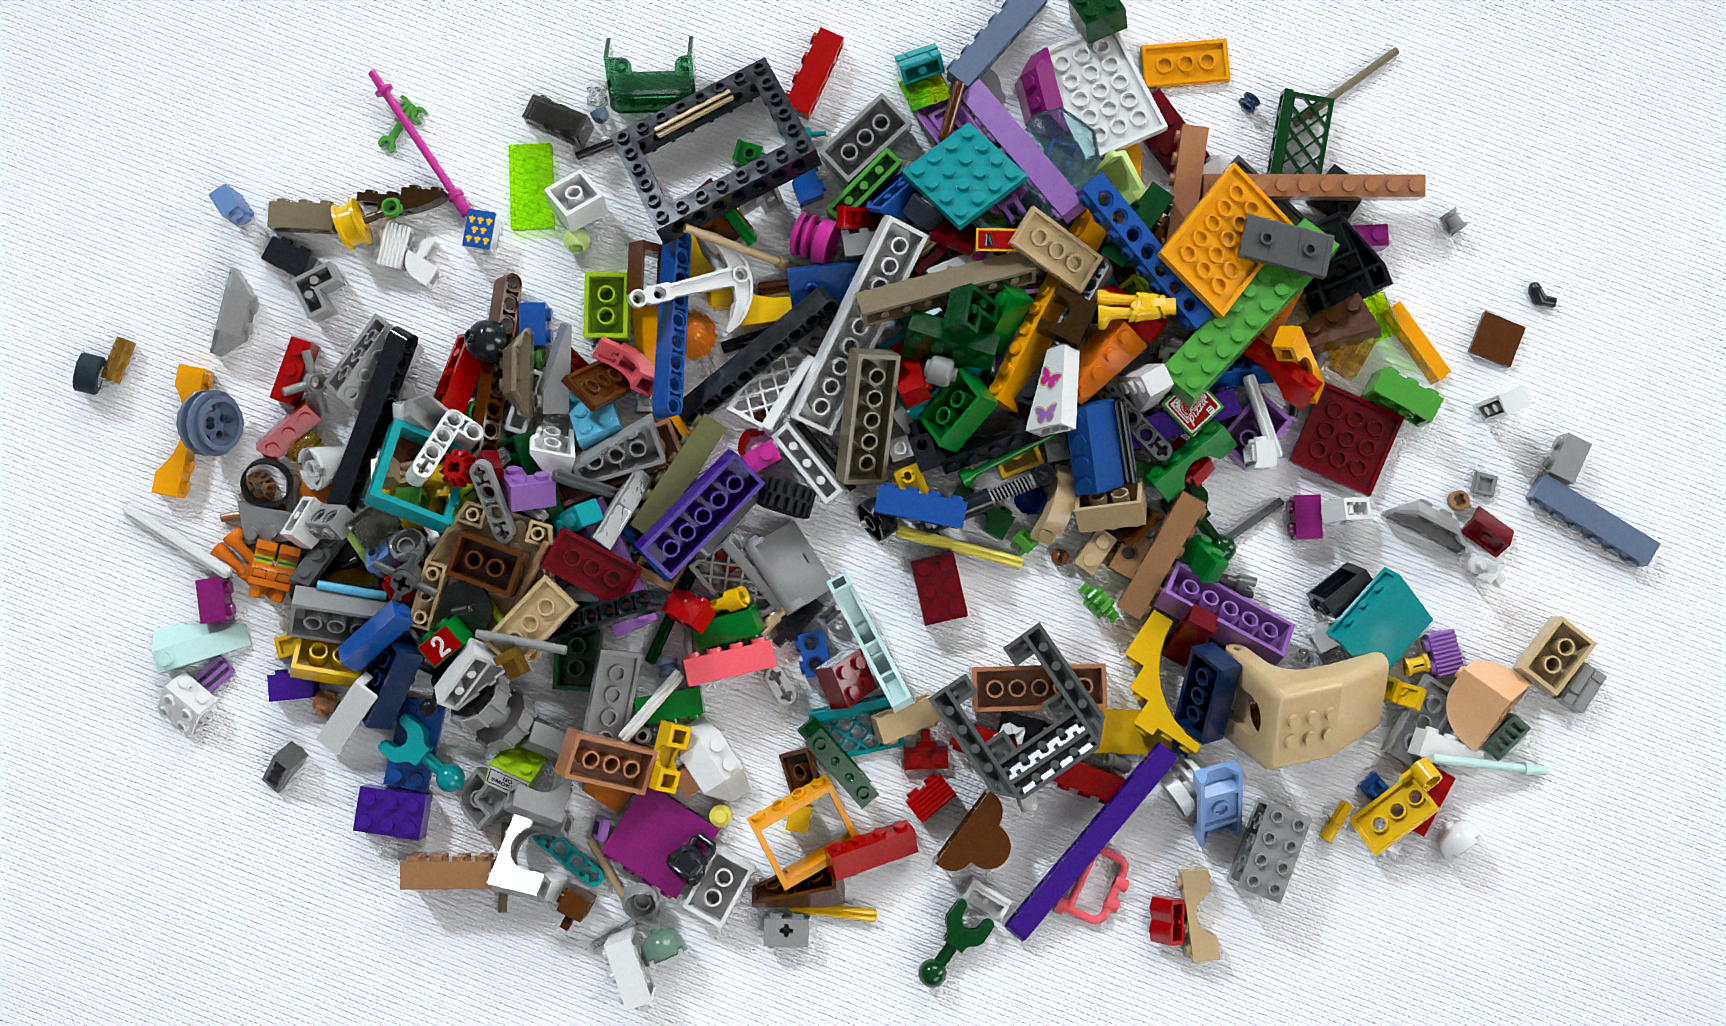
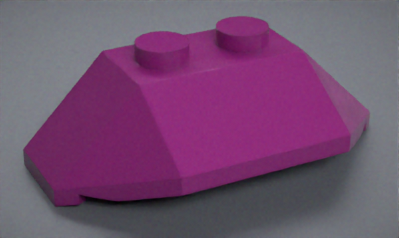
M1045 47L1029 57L1015 83V89L1025 126L1050 138H1056L1070 129L1048 47Z

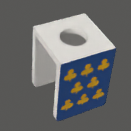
M468 209L462 246L468 252L496 256L502 220L496 218L495 212Z

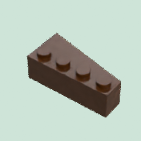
M1358 292L1298 325L1301 326L1314 357L1322 352L1335 351L1343 346L1363 343L1367 339L1382 337L1378 322Z

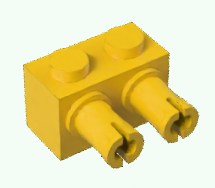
M917 462L893 472L894 477L891 478V482L897 484L898 489L906 490V486L918 488L919 493L928 494V486L923 474L920 473Z

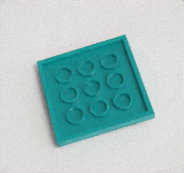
M970 122L902 170V177L959 231L1027 181V174Z

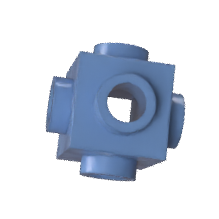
M388 539L382 540L364 552L367 570L370 573L376 574L381 579L387 574L372 567L376 559L395 569L403 564L396 561L391 555L388 548Z

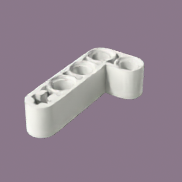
M453 409L448 410L407 470V482L415 487L422 486L433 473L452 442L463 449H473L483 437L482 427L461 412ZM420 467L424 469L421 473L418 472Z

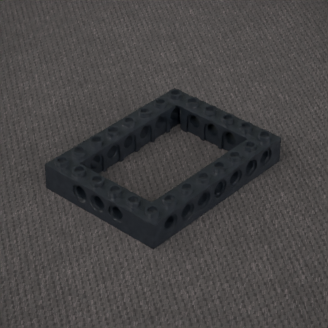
M765 57L610 136L664 245L687 234L683 232L685 223L699 228L822 165L813 142ZM727 89L731 91L726 96L656 132L654 131L656 126ZM730 95L734 96L732 101L661 138L657 137L656 133ZM761 96L786 144L668 204L644 155L657 151L656 149L671 141L672 143L675 142V139L689 132H695V129L704 124L712 123L714 119L728 112L732 113L734 109L748 102L751 103L753 99Z

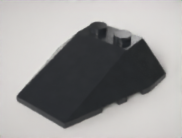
M1340 212L1313 223L1325 234L1335 236L1334 241L1339 244V247L1329 262L1326 278L1324 280L1313 278L1301 294V300L1309 319L1357 292L1364 300L1394 284L1386 263Z

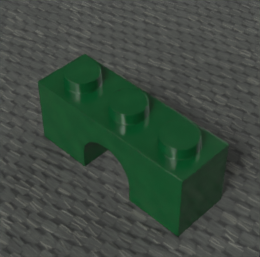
M958 485L952 495L965 497L974 493L975 490L970 486L965 488L964 485ZM995 506L994 509L984 512L986 524L982 531L1002 541L1016 517L1012 516L1013 512L1004 506L998 508Z

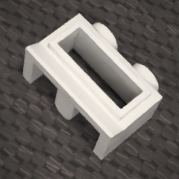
M1260 436L1248 440V444L1243 449L1244 464H1247L1244 472L1264 471L1270 469V467H1277L1275 439L1267 440V436Z

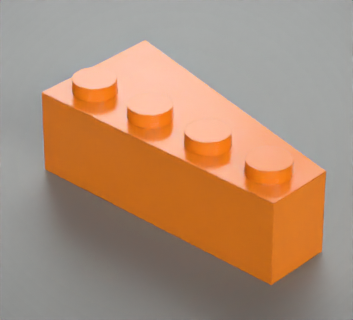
M1114 319L1109 322L1106 329L1098 330L1097 328L1079 351L1077 403L1083 405L1148 347L1125 321Z

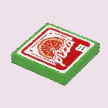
M1209 390L1191 408L1173 393L1160 404L1190 438L1224 408Z

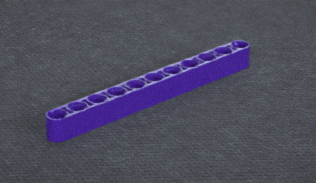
M1161 742L1155 744L1010 916L1004 928L1021 942L1025 941L1170 770L1178 756Z

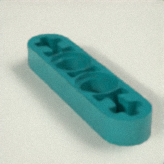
M540 834L532 836L533 840L587 885L596 887L604 881L605 873L602 868L569 840L557 837L548 846L547 843L550 841L547 838L540 839ZM557 842H562L566 845L564 854L555 852L554 846ZM574 856H580L583 859L581 868L573 867L571 860ZM588 863L591 865V867L588 868L589 871H591L592 873H594L595 871L599 872V881L597 879L591 881V874L587 871L584 873V875L581 873V871L586 868Z

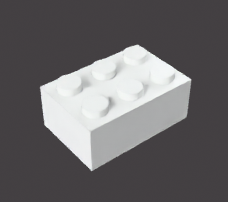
M717 844L716 852L706 866L705 875L701 882L693 886L682 907L722 929L756 865Z
M633 926L609 935L604 949H602V954L605 962H609L612 969L610 977L612 983H616L619 992H617V997L620 1005H624L626 1011L651 1003L656 987L649 967H645L642 959L641 944L635 927Z

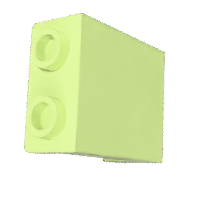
M1112 150L1104 155V160L1097 161L1089 166L1090 170L1085 173L1088 177H1093L1103 172L1129 205L1136 204L1146 191L1126 150L1118 152Z

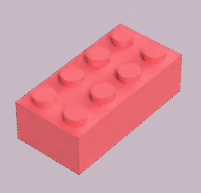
M765 637L750 640V644L745 646L743 642L728 645L729 649L723 651L721 647L708 649L707 654L701 656L699 652L686 654L685 659L681 660L686 686L691 687L777 667L771 640L765 641Z

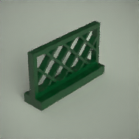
M1285 88L1280 93L1266 174H1285L1282 173L1283 165L1289 160L1297 170L1293 174H1305L1302 170L1310 164L1316 170V174H1322L1335 99L1293 92L1294 89ZM1295 98L1303 99L1308 107L1299 113L1294 106ZM1319 102L1328 104L1327 112L1322 116L1314 108V105ZM1310 109L1317 119L1308 125L1301 115ZM1298 118L1304 129L1295 134L1290 125L1294 119ZM1319 121L1324 130L1322 135L1316 137L1310 127ZM1306 130L1313 141L1304 147L1297 136ZM1292 139L1300 147V150L1293 155L1287 149V143ZM1313 143L1320 149L1319 155L1314 159L1306 150ZM1303 152L1309 162L1300 168L1293 157Z

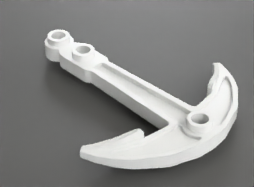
M702 239L714 255H720L725 269L674 283L665 282L648 286L644 290L635 289L629 294L628 303L631 307L639 309L645 304L652 306L669 302L673 298L731 288L734 302L730 305L729 321L725 332L728 334L743 321L753 299L751 270L740 252ZM736 273L741 275V280L736 278ZM654 292L660 293V299L654 296ZM633 297H638L640 303H635Z

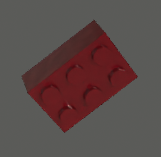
M954 551L910 561L924 626L968 616Z

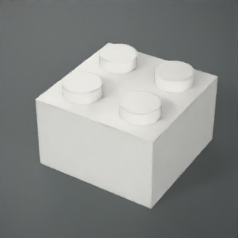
M582 169L544 189L549 207L571 233L608 213L604 195Z

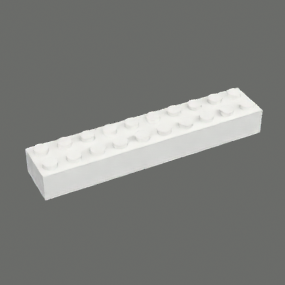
M883 215L788 412L792 418L832 436L843 412L850 348L874 349L887 323L883 322L864 327L857 308L855 293L908 279L929 235L890 215Z

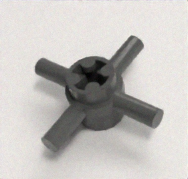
M414 549L408 562L403 563L396 569L377 559L374 561L373 568L391 576L390 584L395 591L391 600L400 603L404 594L415 589L433 598L438 594L439 590L420 581L422 570L417 564L421 556L419 550Z

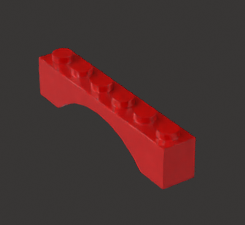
M1257 338L1242 353L1263 367L1274 379L1283 399L1301 411L1311 402L1323 384L1316 376L1309 374L1295 362L1278 361L1273 349L1262 342L1260 338Z

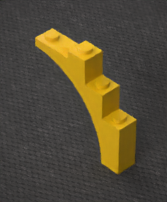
M691 235L690 278L715 272L703 256L696 236ZM731 288L706 293L708 306H712L714 312L730 310V305L734 302ZM753 294L747 315L740 323L742 329L771 326L792 309L791 298H772Z
M1153 610L1125 653L1126 657L1129 658L1127 660L1128 663L1136 668H1139V666L1143 667L1129 688L1133 692L1132 697L1142 703L1144 700L1147 701L1134 721V725L1137 726L1136 731L1145 737L1148 735L1154 737L1159 730L1161 731L1160 736L1170 743L1172 740H1175L1180 744L1178 748L1189 755L1192 752L1197 754L1201 745L1188 736L1175 721L1166 705L1161 690L1159 674L1161 654L1165 640L1173 626V621Z

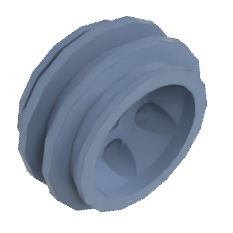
M201 390L192 393L182 403L177 414L176 426L178 435L187 449L194 454L217 457L227 454L238 443L243 433L244 420L242 411L235 399L226 392Z

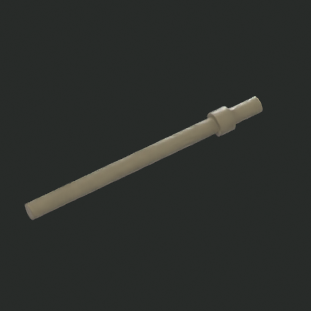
M1396 47L1392 48L1325 97L1336 100L1399 54V50ZM1319 102L1314 105V108L1319 113L1328 104ZM1310 109L1301 115L1305 121L1315 118ZM1296 118L1292 121V124L1297 128L1301 125V122Z

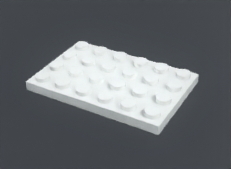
M1118 32L1091 44H1087L1081 33L1048 47L1069 129L1087 164L1104 158V155L1112 150L1118 152L1167 131L1168 125Z

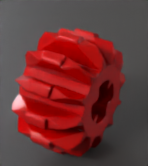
M454 449L452 453L445 454L446 461H440L444 465L443 469L439 470L441 474H444L442 480L448 482L452 487L459 486L464 488L467 486V483L472 484L469 470L475 463L476 457L464 449Z

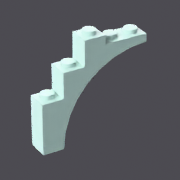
M846 571L828 580L826 583L894 712L896 713L915 703Z

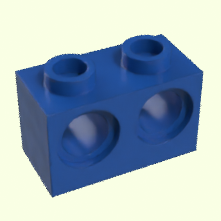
M824 629L797 635L798 640H794L796 651L801 653L803 661L799 662L801 674H806V678L816 677V673L809 667L812 659H818L822 664L830 660ZM808 637H813L817 641V647L814 650H808L805 647V640Z

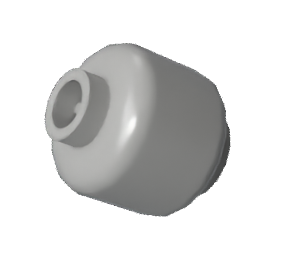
M935 355L931 360H927L924 377H927L929 384L948 387L950 381L955 382L958 369L954 368L955 363L952 359Z

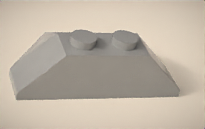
M230 268L209 352L220 357L248 341L254 328L252 323L254 314L258 312L259 308L258 298L244 275L233 268Z
M1420 499V501H1412L1382 511L1381 516L1458 555L1467 554L1468 552L1458 520L1452 517V513L1444 509L1437 510L1433 508V504L1429 501Z

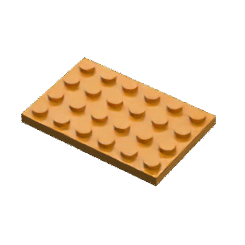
M1235 162L1226 168L1157 254L1218 319L1227 313L1264 265L1237 257L1246 214L1252 213L1260 217L1294 225Z

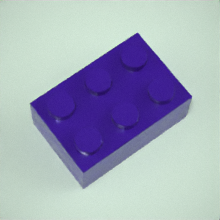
M373 784L362 785L359 790L353 831L420 841L426 838L433 794Z

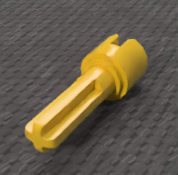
M744 586L724 592L723 597L710 601L712 603L710 607L716 613L726 609L734 612L746 608L750 604L749 592Z

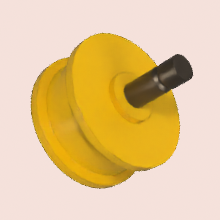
M355 198L349 199L345 205L338 206L335 204L331 206V215L336 231L349 251L355 250L356 246L362 243L367 245L373 243V235L369 223L385 218L384 212L381 209L365 215Z

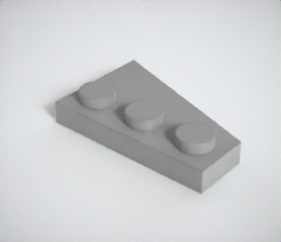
M243 500L237 502L246 545L257 544L258 539L270 542L290 541L282 536L280 532L292 515L291 512L262 508Z

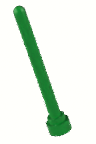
M1057 434L1001 454L974 469L964 468L957 472L959 478L966 488L973 484L977 476L1053 439Z

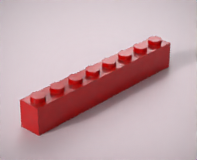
M974 724L985 742L998 733ZM951 734L949 744L953 745L952 749L964 753ZM1009 736L1015 747L1018 748L1016 739ZM1078 762L1052 781L1056 782V787L1069 791L1070 788L1078 790L1077 795L1090 799L1091 795L1099 798V803L1105 805L1126 779Z

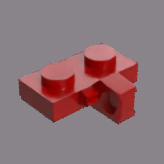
M921 730V741L916 742V747H904V770L949 769L948 746H936V741H930V730Z

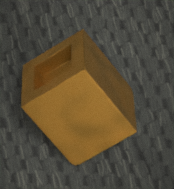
M519 646L493 658L496 666H503L509 680H513L531 671Z

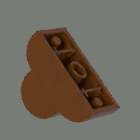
M988 787L934 857L935 863L939 867L948 871H958L972 862L982 869H995L1004 864L1008 859L1011 843L1007 833L1000 825L1003 815L1002 804L998 797L990 792Z

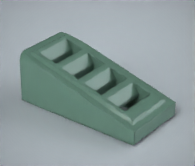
M1508 713L1507 718L1497 730L1493 731L1481 747L1497 761H1500L1528 733L1531 727L1516 714ZM1514 723L1519 729L1515 730L1511 724ZM1506 729L1513 735L1511 738L1504 732ZM1499 736L1507 742L1505 745L1497 739ZM1493 742L1501 748L1499 752L1491 746Z

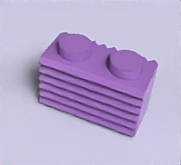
M1445 629L1422 635L1421 646L1423 652L1427 653L1430 661V675H1433L1434 678H1443L1455 675L1461 666L1464 667L1454 629Z

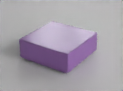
M596 815L591 837L599 842H606L611 820L604 816Z

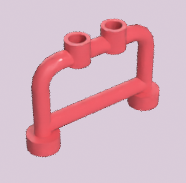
M1106 847L1099 853L1117 862L1120 870L1112 882V888L1106 896L1103 908L1098 915L1094 916L1074 907L1096 857L1075 881L1069 897L1065 898L1062 896L1052 908V911L1059 915L1066 912L1094 925L1104 922L1110 912L1116 913L1118 911L1120 901L1117 900V896L1120 891L1125 893L1130 883L1126 879L1129 868L1125 857Z

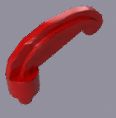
M758 428L746 429L738 442L739 455L747 453L744 450L751 437L764 435V431H759Z

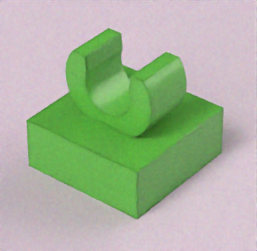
M1023 526L1012 538L1013 541L1010 547L1012 548L1015 544H1018L1022 548L1018 555L1022 556L1025 552L1028 554L1039 541L1031 539L1030 531Z

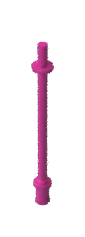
M371 70L368 75L378 89L375 92L376 97H384L447 190L448 201L454 204L462 218L467 217L468 209L473 208L464 198V192L462 189L454 187L390 93L393 90L392 84H384L376 70Z

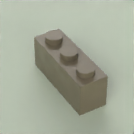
M278 198L277 201H269L267 227L274 232L338 235L331 215V206L335 204L328 200H321L320 203H312V201L306 199L290 202L289 199Z

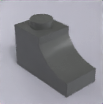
M290 741L273 756L261 780L275 792L280 793L294 774L303 766L309 754L301 746Z

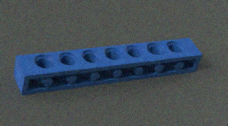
M1103 172L1093 176L1075 193L1078 196L1079 203L1091 212L1093 220L1107 232L1109 240L1116 243L1121 249L1122 256L1134 265L1136 273L1147 281L1150 290L1154 294L1165 295V298H1176V315L1174 316L1177 318V323L1182 329L1187 332L1195 330L1213 315V312L1157 256L1163 246ZM1098 197L1104 200V206L1099 204ZM1113 214L1118 217V224L1113 221ZM1127 232L1131 233L1132 241L1127 238ZM1141 249L1146 252V259L1142 257ZM1155 267L1160 269V276L1156 274ZM1170 284L1174 286V294L1169 289ZM1184 301L1188 304V311L1183 306Z

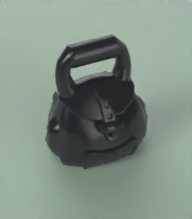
M698 833L689 840L688 844L682 845L670 853L666 864L682 881L690 886H695L701 882L705 875L708 861L711 860L716 852V842L706 834ZM699 840L710 851L705 854L695 846L696 841Z

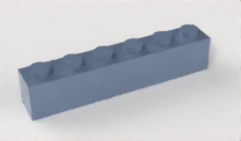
M1006 0L1001 7L1000 13H994L988 21L989 25L977 32L974 37L975 41L971 45L967 44L962 49L958 60L953 59L946 69L948 70L946 79L951 84H954L956 80L964 82V91L978 79H981L1048 4L1049 0Z
M1548 474L1539 475L1525 497L1531 501L1530 504L1539 510H1546L1550 513L1549 516L1551 518L1569 524V529L1577 533L1582 532L1588 536L1587 539L1590 542L1605 546L1608 553L1614 556H1621L1626 559V564L1634 568L1648 566L1661 545L1658 541Z

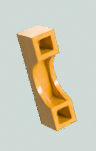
M1279 326L1271 346L1278 361L1295 362L1300 368L1316 376L1323 383L1310 402L1317 404L1325 382L1301 326Z

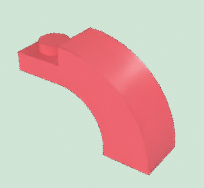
M602 336L592 353V357L620 371L628 379L630 389L650 398L654 390V365L642 353L627 343L622 342L620 345Z

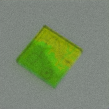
M942 74L907 85H903L902 80L898 82L899 89L911 112L950 98L951 91Z

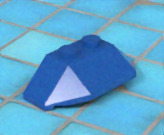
M900 172L868 199L866 209L873 213L905 219L907 216L903 213L904 207L913 193L919 192L902 177V172Z

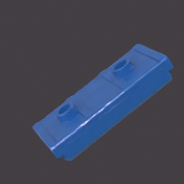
M862 259L787 268L792 308L821 286L828 288L840 305Z

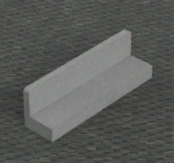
M426 392L406 400L403 418L410 424L432 433L448 409L430 393Z

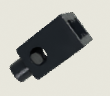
M921 420L908 424L912 434L908 440L920 473L941 466L931 434L928 430L924 431ZM925 440L927 446L920 447L918 441Z

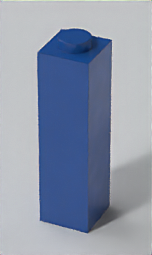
M394 600L389 601L338 647L341 665L358 672L413 624L410 608Z

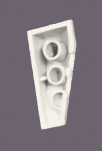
M547 414L542 425L538 426L536 433L529 440V454L542 471L551 475L555 469L569 473L573 469L575 461L574 428L569 414Z

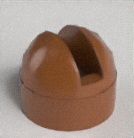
M1056 549L1051 554V561L1056 566H1063L1069 560V554L1064 549ZM1060 552H1063L1064 555H1063V557H1062V561H1061V563H1059V562H1057V561H1058Z

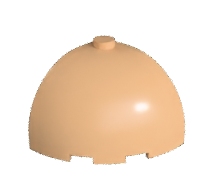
M1476 660L1466 667L1461 666L1454 675L1457 679L1450 688L1446 700V712L1451 728L1464 744L1476 752L1488 740L1493 731L1497 730L1507 718L1505 714L1509 713L1518 704L1533 682L1518 672L1492 661Z

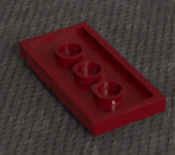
M1159 88L1151 95L1167 123L1168 129L1143 140V142L1166 173L1170 175L1174 170V165H1171L1173 151L1176 152L1177 144H1174L1176 130L1179 131L1181 126L1186 123ZM1207 151L1205 154V160L1210 156Z
M564 527L560 528L540 568L605 601L631 593L643 568Z

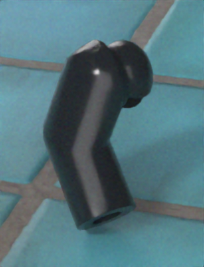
M1532 282L1529 284L1528 295L1533 304L1551 308L1556 306L1557 298L1546 296L1540 283Z

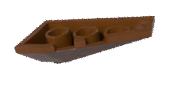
M828 867L786 891L776 875L752 886L751 905L753 907L825 908L845 904L844 879L835 881L829 873Z

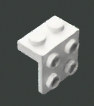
M184 671L164 687L157 710L163 718L171 721L180 732L191 736L195 731L200 716L212 708L218 699Z

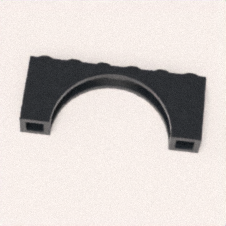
M1023 418L1017 425L1001 434L987 437L970 436L957 452L940 447L933 437L932 440L939 462L946 475L1014 449H1019L1025 445L1041 441L1055 434L1040 437L1027 432L1028 419Z

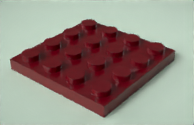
M1325 382L1318 403L1311 406L1288 462L1366 497H1370L1404 420V416Z

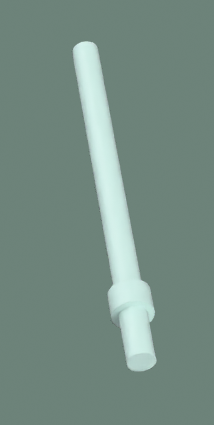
M1430 754L1429 756L1431 763L1519 772L1525 776L1548 774L1547 767L1536 766L1529 762L1518 764Z

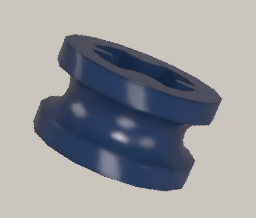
M1245 92L1244 98H1240L1238 103L1245 111L1253 113L1256 110L1255 107L1261 104L1260 100L1251 92Z

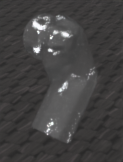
M1301 648L1294 653V659L1298 663L1302 661L1310 663L1312 668L1324 666L1318 654L1313 650Z

